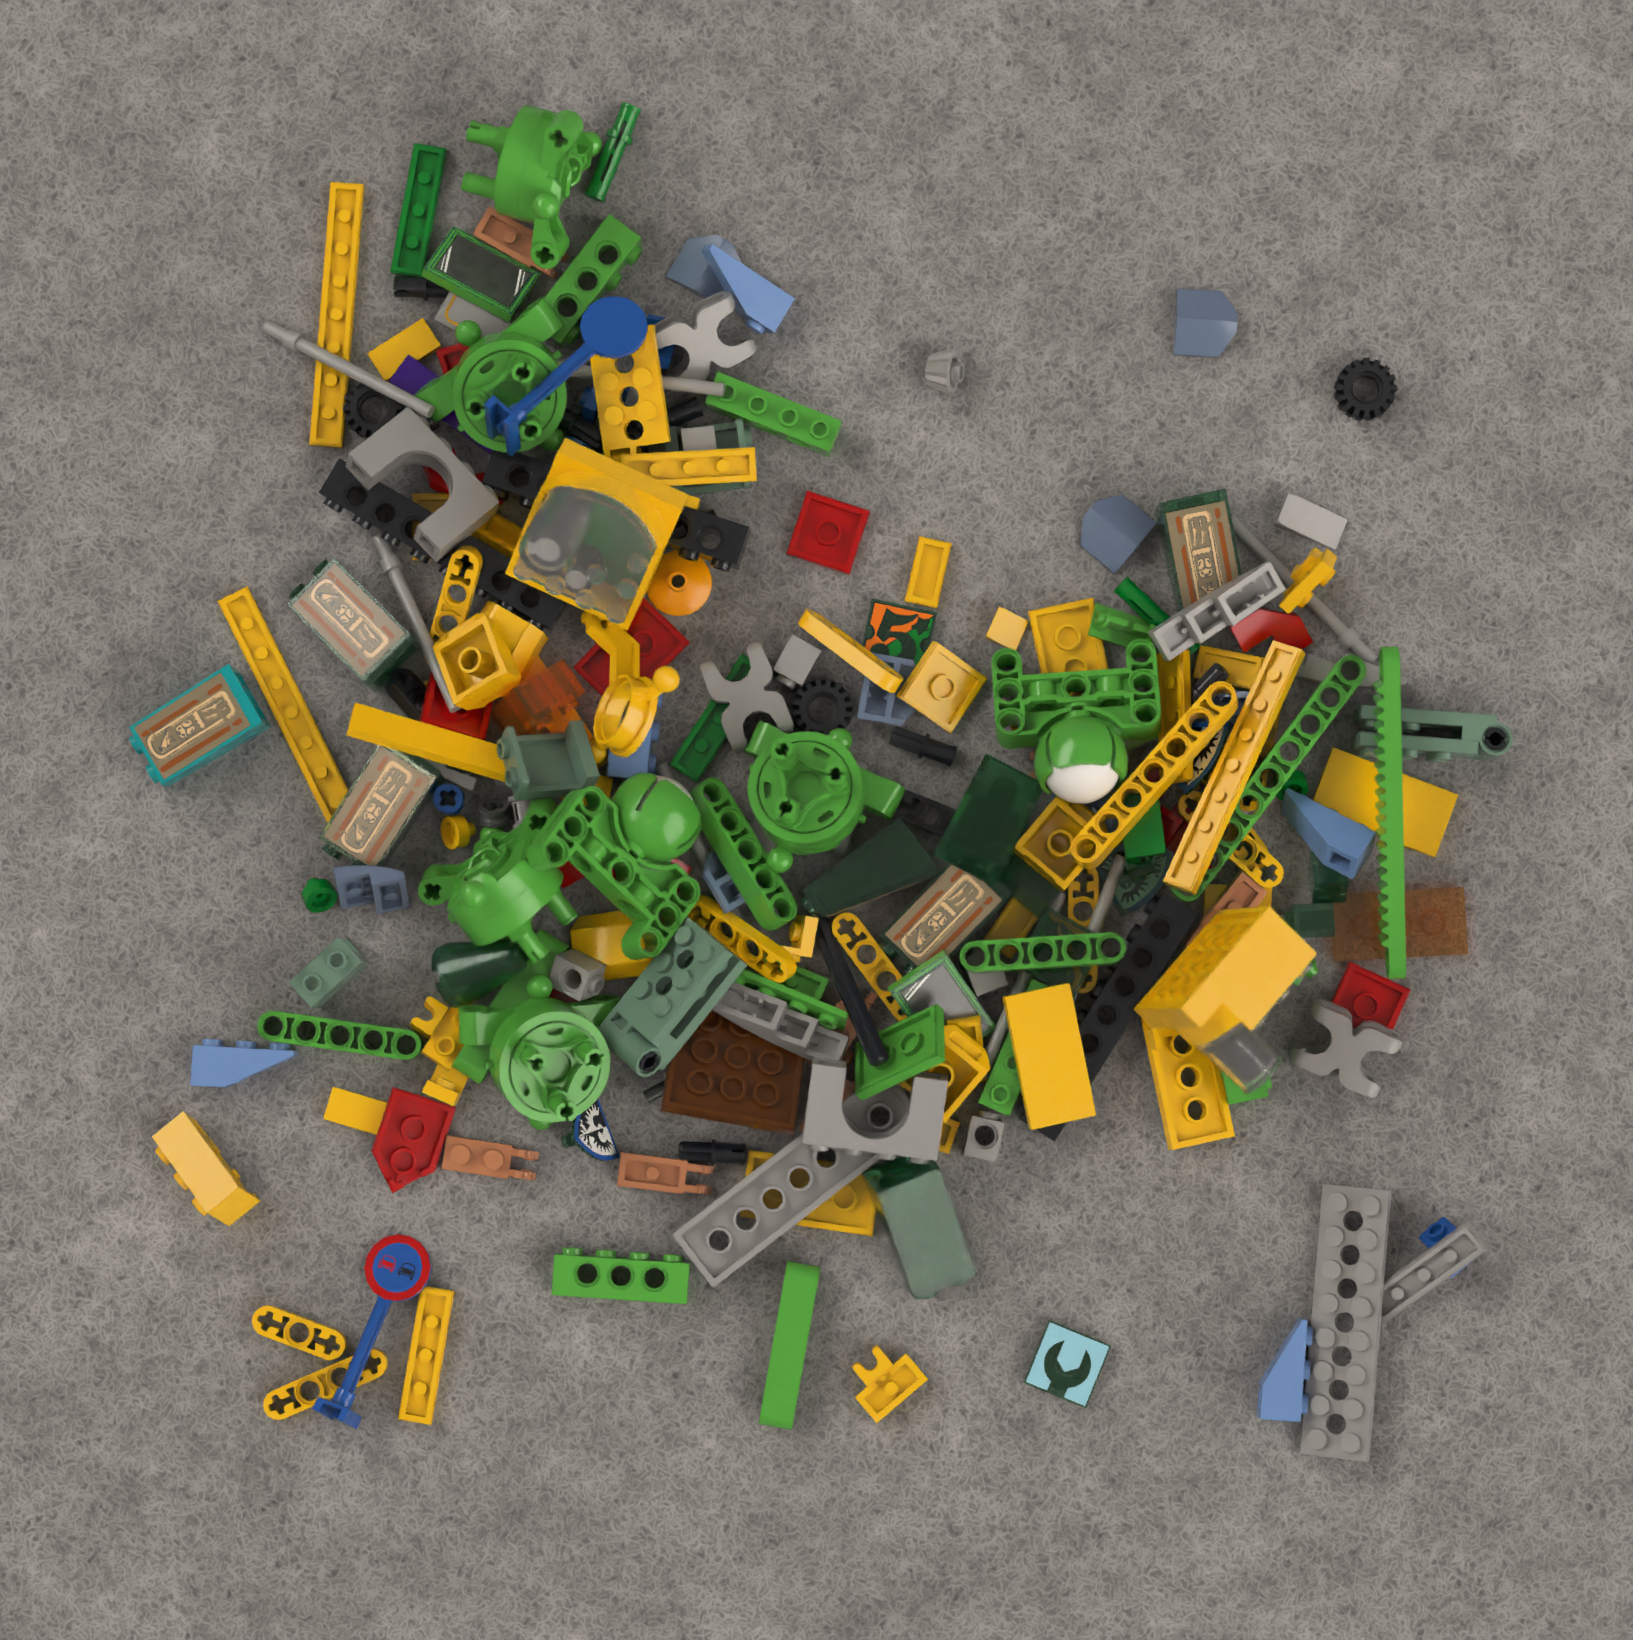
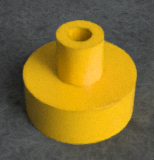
M458 814L443 818L440 832L445 846L453 850L466 847L470 841V836L475 835L476 828L472 822L468 823L462 815Z

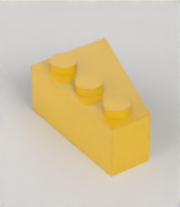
M184 1111L152 1136L159 1146L155 1149V1152L166 1165L172 1164L177 1171L173 1175L175 1180L184 1190L190 1189L195 1196L192 1199V1203L203 1216L208 1213L230 1226L260 1202L255 1193L252 1194L246 1190L239 1180L241 1177L239 1173L229 1167L221 1156V1151L197 1121Z

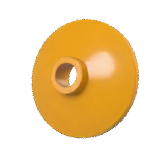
M674 550L663 554L648 587L647 595L652 604L663 613L672 616H685L696 612L705 604L711 592L712 578L706 563L701 558H698L697 562L686 560L678 556L679 551ZM675 576H682L685 582L682 587L677 588L672 585V579Z

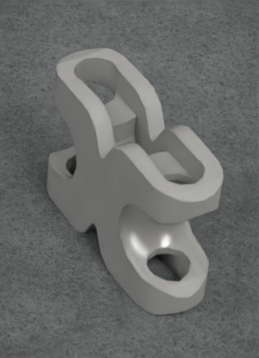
M721 291L695 303L691 311L690 322L680 315H671L654 324L658 349L673 344L684 348L682 361L669 370L666 376L704 381L710 373L711 361L721 368H730L755 353L757 346L754 339L750 336L740 334L725 339L717 334L719 322L732 313L735 308V299L732 293Z
M758 641L750 643L747 647L750 671L741 681L731 682L724 679L718 671L716 664L712 661L700 663V670L711 699L719 704H729L722 713L721 724L732 750L736 754L744 752L747 746L743 726L746 719L753 714L763 713L768 715L778 729L787 734L793 732V722L783 696L775 691L764 690L771 683L773 672L765 652Z
M1324 999L1314 1000L1310 1007L1311 1015L1314 1020L1329 1029L1331 1036L1324 1044L1318 1046L1302 1042L1295 1043L1288 1053L1290 1060L1299 1067L1319 1076L1328 1075L1338 1068L1339 1081L1343 1087L1367 1097H1376L1381 1089L1380 1080L1376 1075L1362 1067L1361 1059L1366 1053L1373 1050L1389 1054L1397 1053L1404 1042L1402 1037L1394 1030L1372 1020L1364 1021L1356 1028H1353L1352 1015L1348 1009Z

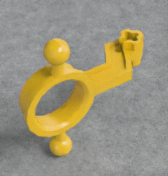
M584 611L581 614V622L586 625V633L610 655L609 686L598 704L593 726L594 738L589 740L597 765L606 759L608 747L618 757H628L639 748L652 726L657 710L658 697L663 692L669 693L674 691L679 685L680 677L678 672L670 666L658 668L654 673L653 680L648 677H640V644L623 628ZM628 702H629V705H628L626 714H625V716H624V718H623V720H622V722H621V724H620V721H621L623 712H624V710H625V708H626V706H627V704H628Z

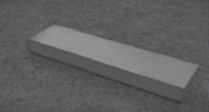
M1468 1220L1384 1280L1381 1325L1388 1322L1489 1249L1487 1243Z

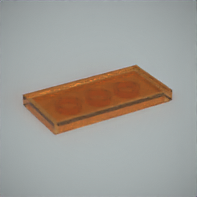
M1464 887L1405 890L1406 958L1468 954ZM1381 892L1329 895L1333 962L1385 959V947L1381 945L1378 939V934L1382 932L1378 926V921L1381 918L1377 908L1381 907L1377 895Z

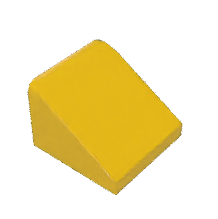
M999 606L985 639L1005 648L1016 650L1029 621Z

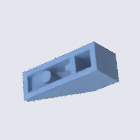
M705 245L701 251L723 289L732 293L737 313L747 320L745 326L760 335L763 332L775 333L795 298L715 245Z

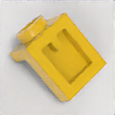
M796 915L795 921H792L789 928V940L792 941L791 947L780 945L790 952L798 963H800L801 957L812 958L819 918Z
M437 1064L432 1078L427 1080L422 1093L455 1106L459 1101L468 1077L453 1067L447 1071Z

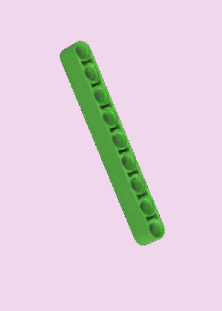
M1348 655L1339 659L1333 665L1250 775L1229 821V824L1233 825L1236 829L1235 839L1232 842H1226L1221 839L1215 852L1216 863L1211 869H1207L1196 895L1185 896L1181 894L1179 889L1171 887L1172 894L1176 899L1185 902L1197 899L1213 880L1366 675V666L1361 658L1355 655ZM1344 663H1352L1356 667L1357 676L1354 680H1347L1342 676L1341 667ZM1330 689L1335 692L1337 703L1334 707H1327L1321 702L1320 698L1323 690ZM1304 716H1310L1316 720L1317 729L1313 734H1307L1302 731L1300 721ZM1283 743H1291L1296 747L1297 755L1293 761H1286L1281 757L1280 748ZM1265 769L1273 771L1277 777L1273 788L1264 787L1259 780L1261 772ZM1244 796H1249L1256 802V810L1252 815H1246L1240 810L1239 802Z

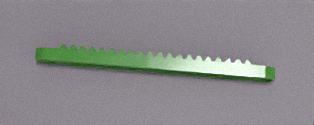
M1398 646L1380 647L1379 680L1373 683V688L1378 692V694L1373 696V701L1379 706L1373 710V714L1378 719L1377 722L1373 723V727L1379 733L1374 736V741L1379 746L1374 750V754L1379 760L1374 763V767L1380 773L1374 776L1379 788L1375 789V794L1380 800L1375 803V807L1380 813L1375 816V820L1380 826L1376 829V834L1380 841L1376 842V847L1381 853L1376 856V860L1381 866L1376 869L1381 879L1377 882V887L1381 892L1377 895L1381 907L1377 908L1381 918L1378 921V926L1382 932L1378 934V939L1381 945L1385 947L1387 979H1405L1406 935L1400 654Z

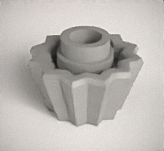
M952 348L930 354L925 369L926 385L950 396L957 391L958 384L964 378V364L961 363L959 358V351Z

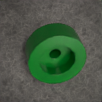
M1295 770L1277 793V798L1283 801L1287 788L1306 795L1309 786L1305 774L1302 771ZM1277 777L1273 781V786L1276 784Z
M316 877L307 881L301 893L306 908L314 913L330 909L336 903L338 897L333 884L329 880Z

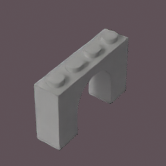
M408 406L349 452L345 467L367 490L375 486L396 468L408 464L427 466L435 470L444 479L448 488L449 499L417 526L414 540L437 563L495 516L499 501L494 490L488 485H483L475 477L472 467L467 462L460 461L452 453L450 444L443 437H437L430 429L427 420L421 414H415Z
M813 1057L802 1144H809L808 1148L816 1151H828L829 1147L841 1148L842 1153L856 1156L862 1155V1151L876 1153L875 1156L877 1158L894 1160L896 1156L909 1157L910 1162L917 1164H929L930 1160L937 1161L948 1085L947 1074L922 1072L913 1076L909 1107L904 1118L889 1130L870 1132L855 1126L844 1112L842 1098L846 1075V1061Z

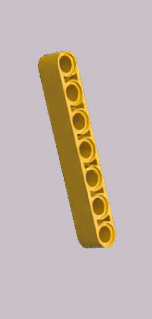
M1218 681L1210 685L1079 832L1071 843L1072 856L1079 866L1084 869H1093L1099 866L1233 716L1238 708V699L1235 689L1231 684ZM1220 693H1227L1231 696V700L1226 706H1217L1213 703L1215 696ZM1198 718H1204L1208 720L1209 724L1204 731L1196 732L1191 729L1192 722ZM1181 743L1185 745V753L1179 757L1169 755V749L1173 744ZM1151 769L1163 770L1164 775L1158 782L1146 780V775ZM1134 793L1141 796V802L1136 807L1129 808L1124 805V799L1129 794ZM1107 819H1115L1119 822L1118 828L1112 833H1105L1101 830L1103 822ZM1093 844L1096 846V852L1091 858L1086 859L1079 856V850L1082 846Z

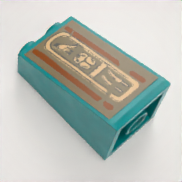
M227 664L131 725L129 729L133 736L129 737V740L138 755L144 753L149 765L145 766L153 782L155 784L160 782L161 785L168 787L268 730L271 726L239 670Z

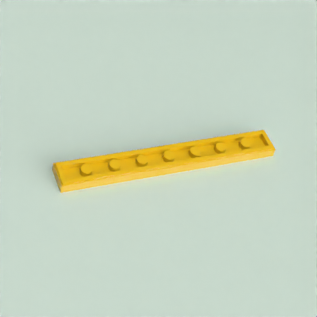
M330 182L317 345L351 362L365 186L364 184ZM316 360L309 445L344 448L346 415L343 411V405L346 403L345 396L348 394L349 376Z
M245 587L217 602L330 827L349 797L350 791L249 588Z
M1272 641L1163 879L1166 885L1196 895L1304 659L1305 652L1302 649Z
M356 702L354 703L346 736L506 782V769L503 759H499L497 755V744ZM600 775L595 785L608 798H610L613 778ZM583 797L584 806H588L587 800Z

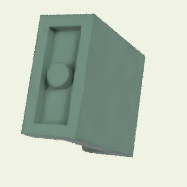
M742 418L736 419L735 422L705 425L714 426L717 449L752 446L750 426L743 427ZM676 426L669 427L671 442L665 443V451H679L677 436L680 429H676ZM751 482L677 485L671 487L692 496L751 488Z
M582 720L570 721L565 732L516 736L514 727L510 726L505 728L501 739L497 741V755L499 759H503L506 769L505 781L507 786L512 789L515 800L566 797L571 791L595 786L600 777Z
M336 938L290 981V985L311 1008H322L367 967L370 962L348 938L344 941L341 938Z

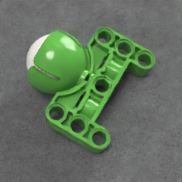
M1136 639L1129 643L1126 648V668L1023 675L1021 656L1016 650L1002 648L992 656L997 741L1006 749L1037 747L1034 757V770L1040 787L1047 794L1054 793L1058 798L1078 804L1091 803L1103 798L1112 789H1119L1126 779L1129 759L1123 741L1151 740L1160 732L1161 704L1156 649L1152 642L1146 639ZM1144 657L1148 660L1145 662H1137L1134 659ZM1006 666L1014 668L1011 671L1000 670L1001 668ZM1139 687H1147L1150 690L1147 692H1140L1136 689H1138ZM1079 691L1083 693L1081 696L1077 697L1069 695L1071 692ZM1006 696H1013L1016 699L1012 701H1004L1002 698ZM1146 716L1152 718L1153 720L1149 722H1142L1139 719L1141 717ZM1007 726L1018 727V729L1014 731L1004 730V728Z
M646 772L636 773L627 778L618 787L612 801L596 786L578 789L567 794L529 845L526 854L527 861L532 868L538 871L560 867L569 861L633 922L621 940V948L625 956L631 960L654 957L662 952L700 897V887L697 881L690 877L677 863L671 864V860L686 853L696 841L702 827L701 813L687 789L676 780ZM583 797L587 800V809L584 807ZM565 822L569 827V834L564 829ZM546 847L551 854L550 860H548L545 854ZM612 867L616 871V880L612 876ZM677 887L680 889L681 898L677 895ZM659 912L661 913V915H662V917H663V923H662V924H661V922H660V920H659ZM641 937L645 943L644 950L640 944Z

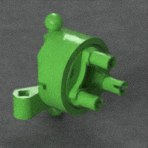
M525 105L517 113L510 128L505 126L497 127L489 123L482 124L472 120L467 130L466 140L494 148V151L498 153L497 173L493 179L466 172L462 180L461 190L495 200V208L499 215L534 224L531 258L537 266L543 269L554 268L570 245L569 237L558 216L560 206L570 195V188L579 182L582 171L591 166L592 157L600 153L602 139L592 131L583 132L584 126L581 117L571 110H563L557 113Z
M544 297L529 305L515 321L498 333L494 332L481 337L480 326L474 321L464 320L457 325L455 337L461 345L468 346L469 348L462 355L458 365L439 378H434L414 396L435 406L434 413L431 416L434 422H438L455 410L460 422L457 426L460 432L465 430L476 442L489 449L507 452L505 438L501 434H498L493 440L487 434L484 403L494 395L507 408L513 403L517 404L560 365L557 359L562 356L561 352L557 350L552 353L542 343L555 334L564 325V322ZM566 381L526 415L527 419L519 425L521 449L517 452L531 449L537 445H540L546 451H555L560 448L564 436L558 426L566 408Z
M763 721L758 722L744 750L748 756L755 759L754 764H750L748 768L750 771L748 797L750 806L762 831L770 841L777 845L767 856V865L772 871L777 873L788 871L793 864V853L798 855L816 854L838 846L852 832L857 823H865L867 818L862 815L863 808L883 819H892L906 789L888 778L878 776L859 767L849 751L852 747L853 739L850 732L846 729L836 728L828 735L810 731L787 734L771 724Z
M552 798L532 799L521 824L510 832H504L502 827L489 828L484 826L479 834L480 841L474 844L473 856L460 864H433L425 869L418 887L420 899L428 905H439L450 898L447 906L448 919L452 923L455 921L476 946L488 945L503 938L515 955L524 952L532 963L538 961L537 956L542 959L549 952V948L544 945L531 929L533 927L531 921L535 914L546 905L564 926L573 921L578 915V912L559 889L564 877L559 867L538 871L530 866L526 857L529 845L557 809L556 802ZM545 849L546 857L550 860V851Z
M535 974L530 977L526 985L527 993L531 999L520 1002L517 1007L461 1006L459 1008V1043L464 1045L492 1044L489 1059L484 1061L485 1069L490 1068L496 1088L517 1111L528 1117L531 1127L537 1130H545L553 1122L572 1121L576 1116L592 1106L603 1092L609 1077L611 1052L599 1031V1027L620 1001V997L611 994H600L581 1002L565 1003L559 999L548 997L553 989L552 981L545 974Z

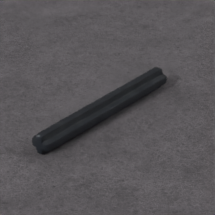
M819 918L815 940L845 1009L849 1013V1018L869 1064L879 1067L888 1061V1054L838 940L832 932L829 920Z

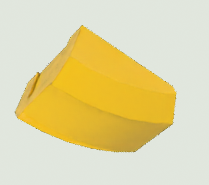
M488 600L481 613H487L496 626L521 676L517 688H513L500 696L512 697L549 638L543 631L531 623Z
M477 613L446 632L432 647L453 705L466 710L486 707L488 703L511 689L517 688L520 683L521 676L513 657L487 613Z
M1056 796L1011 850L1052 887L1063 893L1083 869L1072 856L1071 843L1095 816V813L1084 804L1071 803ZM1103 822L1101 830L1108 833L1106 824ZM1093 844L1082 846L1079 850V856L1086 859L1091 858L1096 852V846Z
M621 911L578 917L570 930L572 949L574 948L606 964L603 975L605 981L638 977L654 958L631 960L625 956L621 948V940L633 922ZM641 937L640 944L644 950L645 943Z
M944 1025L945 1062L924 1071L947 1074L948 1085L943 1115L944 1122L951 1117L990 1070L987 1051L956 1025ZM913 1077L898 1083V1085L911 1092Z

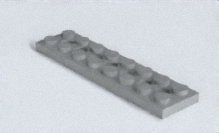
M896 1084L863 1101L853 1093L842 1102L846 1116L855 1126L870 1132H882L893 1128L904 1118L910 1099L900 1086ZM882 1106L889 1111V1120L885 1125L877 1126L871 1122L870 1112L873 1108ZM801 1133L673 1232L672 1235L712 1288H714L880 1158H877L875 1156L876 1153L862 1151V1155L856 1156L842 1153L841 1148L829 1147L836 1153V1161L830 1167H823L816 1160L818 1151L809 1149V1144H802L803 1133ZM797 1168L805 1169L810 1177L808 1184L802 1188L794 1187L789 1179L791 1172ZM769 1189H776L783 1196V1201L777 1208H768L763 1202V1195ZM742 1210L752 1211L756 1216L754 1226L749 1229L739 1227L736 1222L737 1214ZM718 1230L724 1231L729 1237L728 1246L722 1250L714 1249L709 1242L710 1235Z
M1323 1184L1311 1317L1313 1335L1308 1353L1310 1377L1309 1380H1306L1305 1394H1308L1307 1414H1303L1300 1454L1368 1462L1370 1459L1391 1190ZM1352 1211L1360 1213L1363 1218V1224L1357 1231L1349 1229L1346 1224V1217ZM1348 1245H1354L1360 1251V1259L1353 1265L1347 1263L1343 1257V1251ZM1347 1278L1352 1279L1357 1285V1293L1352 1298H1346L1340 1290L1341 1283ZM1343 1312L1351 1314L1354 1318V1327L1349 1332L1342 1331L1337 1323L1339 1315ZM1340 1346L1347 1347L1352 1355L1350 1363L1346 1366L1338 1364L1335 1360V1351ZM1337 1380L1344 1381L1349 1388V1393L1343 1400L1336 1398L1332 1393V1385ZM1333 1414H1340L1346 1421V1427L1342 1433L1333 1432L1329 1426V1419Z

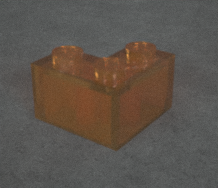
M561 659L514 687L493 708L491 715L503 732L506 727L513 726L516 736L541 734L543 732L542 729L554 721L552 716L559 712L565 716L579 706L577 700L586 691L565 660Z

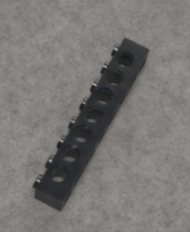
M493 450L482 484L490 486L498 499L507 501L509 496L521 500V506L531 509L549 474L552 463L518 452L511 457L507 452ZM519 473L529 475V482L522 488L512 485L514 476ZM684 506L677 524L686 525L688 533L681 539H675L671 536L666 548L679 551L678 556L686 560L697 562L698 558L711 561V567L724 572H729L730 568L738 570L751 533L750 527ZM708 534H715L720 538L719 545L714 549H706L702 546V540Z
M339 458L319 491L326 498L323 504L338 513H341L343 508L354 514L352 521L367 530H370L372 525L382 530L381 538L396 547H399L401 542L412 548L410 555L427 564L430 559L433 560L415 540L407 536V528L411 523H421L432 512L381 482L367 490L345 467L346 462ZM356 488H362L367 494L365 502L358 506L352 505L349 501L351 491ZM384 505H391L396 511L394 519L387 523L381 522L378 518L379 509ZM471 535L456 546L450 555L443 557L437 562L441 565L439 572L446 575L449 560L458 548L465 545L475 547L483 558L475 593L483 598L489 593L499 599L497 603L499 606L513 614L518 610L528 616L527 622L541 631L545 627L553 630L568 604L512 577L511 585L508 589L504 591L496 590L493 586V579L498 573L506 572L511 559ZM468 555L458 559L463 562L462 571L458 576L464 577L465 575L464 563L469 557ZM530 589L536 590L540 594V602L532 608L525 607L522 603V595Z
M1165 892L1159 898L1155 895L1152 896L1143 912L1148 914L1143 924L1140 926L1135 923L1125 939L1130 944L1126 949L1123 960L1108 966L1112 973L1106 982L1099 980L1089 996L1094 999L1088 1011L1082 1008L1076 1016L1080 1037L1089 1033L1097 1040V1046L1093 1052H1084L1090 1085L1136 1014L1133 1009L1153 987L1199 914ZM1156 920H1161L1168 926V934L1164 939H1156L1151 934V925ZM1139 948L1147 950L1150 954V963L1145 968L1137 967L1133 962V953ZM1120 977H1127L1132 982V991L1127 996H1121L1115 990V982ZM1103 1005L1110 1006L1115 1012L1114 1020L1108 1025L1100 1023L1097 1019V1010ZM1022 1102L1018 1111L1023 1114L1019 1119L1028 1125L1024 1102ZM1067 1122L1035 1130L1056 1141Z

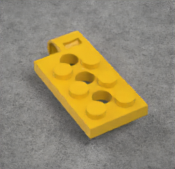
M648 325L645 341L637 351L630 354L634 360V366L628 373H622L618 369V358H606L597 354L590 358L604 456L621 463L620 454L642 453L640 448L642 446L671 442L655 325ZM628 387L635 388L639 394L637 403L631 407L626 406L622 401V393ZM634 420L639 421L643 426V434L637 440L630 439L626 432L628 424Z
M1140 1016L1168 1150L1234 1137L1235 1134L1229 1105H1227L1226 1101L1227 1096L1223 1078H1221L1218 1057L1205 1045L1191 1046L1189 1043L1185 1053L1177 1052L1174 1048V1040L1176 1036L1180 1035L1173 1028H1152ZM1186 1067L1190 1068L1195 1074V1081L1190 1087L1185 1086L1181 1081V1072ZM1193 1100L1197 1101L1202 1108V1114L1197 1120L1192 1119L1187 1111L1188 1105Z

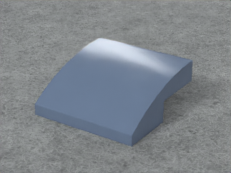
M371 865L333 868L341 910L371 903L375 904L377 914L410 908L404 872Z

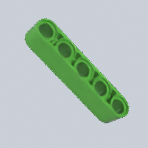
M706 778L689 792L701 813V829L760 926L768 931L778 930L796 916V901L780 874L772 871L767 865L768 855L726 785L718 778ZM704 793L709 796L711 801L707 800ZM721 821L727 825L728 830L722 826ZM739 850L742 851L745 858L740 855ZM756 879L761 882L763 888L758 885ZM774 908L779 911L780 916L775 913Z
M541 928L536 935L549 948V952L542 959L537 956L538 961L532 963L524 953L489 1007H517L520 1002L531 999L527 993V981L535 974H545L550 977L555 956L568 951L570 946ZM492 1044L464 1045L453 1062L452 1067L480 1085L490 1072V1068L485 1069L484 1061L489 1059Z
M1112 932L981 940L965 944L960 951V961L964 968L971 973L1114 965L1123 960L1126 954V944L1120 935ZM1106 940H1115L1120 944L1121 951L1119 955L1113 958L1103 955L1101 946ZM1073 942H1081L1087 948L1085 957L1080 960H1073L1067 954V949ZM1040 944H1047L1053 950L1051 959L1046 962H1039L1034 958V949ZM1013 946L1018 950L1019 958L1015 963L1005 964L1000 960V952L1004 947ZM979 948L985 953L984 962L976 967L969 965L966 961L968 951Z
M280 1011L264 1013L257 1023L259 1034L264 1039L274 1042L401 1060L417 1058L424 1048V1041L421 1035L416 1031ZM274 1016L281 1019L283 1023L282 1031L276 1036L271 1035L267 1030V1022ZM306 1021L312 1022L316 1027L315 1036L308 1041L304 1040L300 1035V1027ZM339 1026H344L349 1031V1040L343 1045H338L333 1039V1032ZM373 1030L378 1031L383 1037L382 1045L376 1050L370 1049L366 1044V1037ZM406 1035L412 1036L416 1041V1048L409 1055L401 1052L399 1048L401 1038Z
M787 1261L758 1423L760 1425L792 1430L820 1266Z

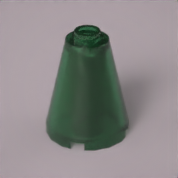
M500 939L484 946H476L472 941L448 942L436 948L432 956L431 967L432 973L438 972L440 982L435 983L444 1001L451 1007L459 1008L465 1005H472L525 970L529 957L516 941L511 942L509 939Z

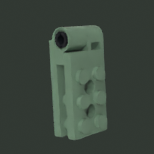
M1361 705L1353 710L1352 724H1361V730L1376 731L1373 723L1377 722L1378 719L1373 714V710L1379 706ZM1401 708L1402 734H1414V731H1419V729L1452 731V739L1402 735V760L1411 761L1413 758H1417L1418 755L1426 756V762L1446 763V761H1451V758L1490 760L1506 753L1513 742L1511 730L1505 724L1497 722V715ZM1359 732L1352 736L1351 750L1359 751V757L1377 758L1374 750L1379 746L1375 743L1374 736L1379 733Z
M687 916L662 952L652 959L601 1023L599 1031L603 1035L608 1048L639 1076H651L658 1069L663 1071L746 968L747 964L712 934Z

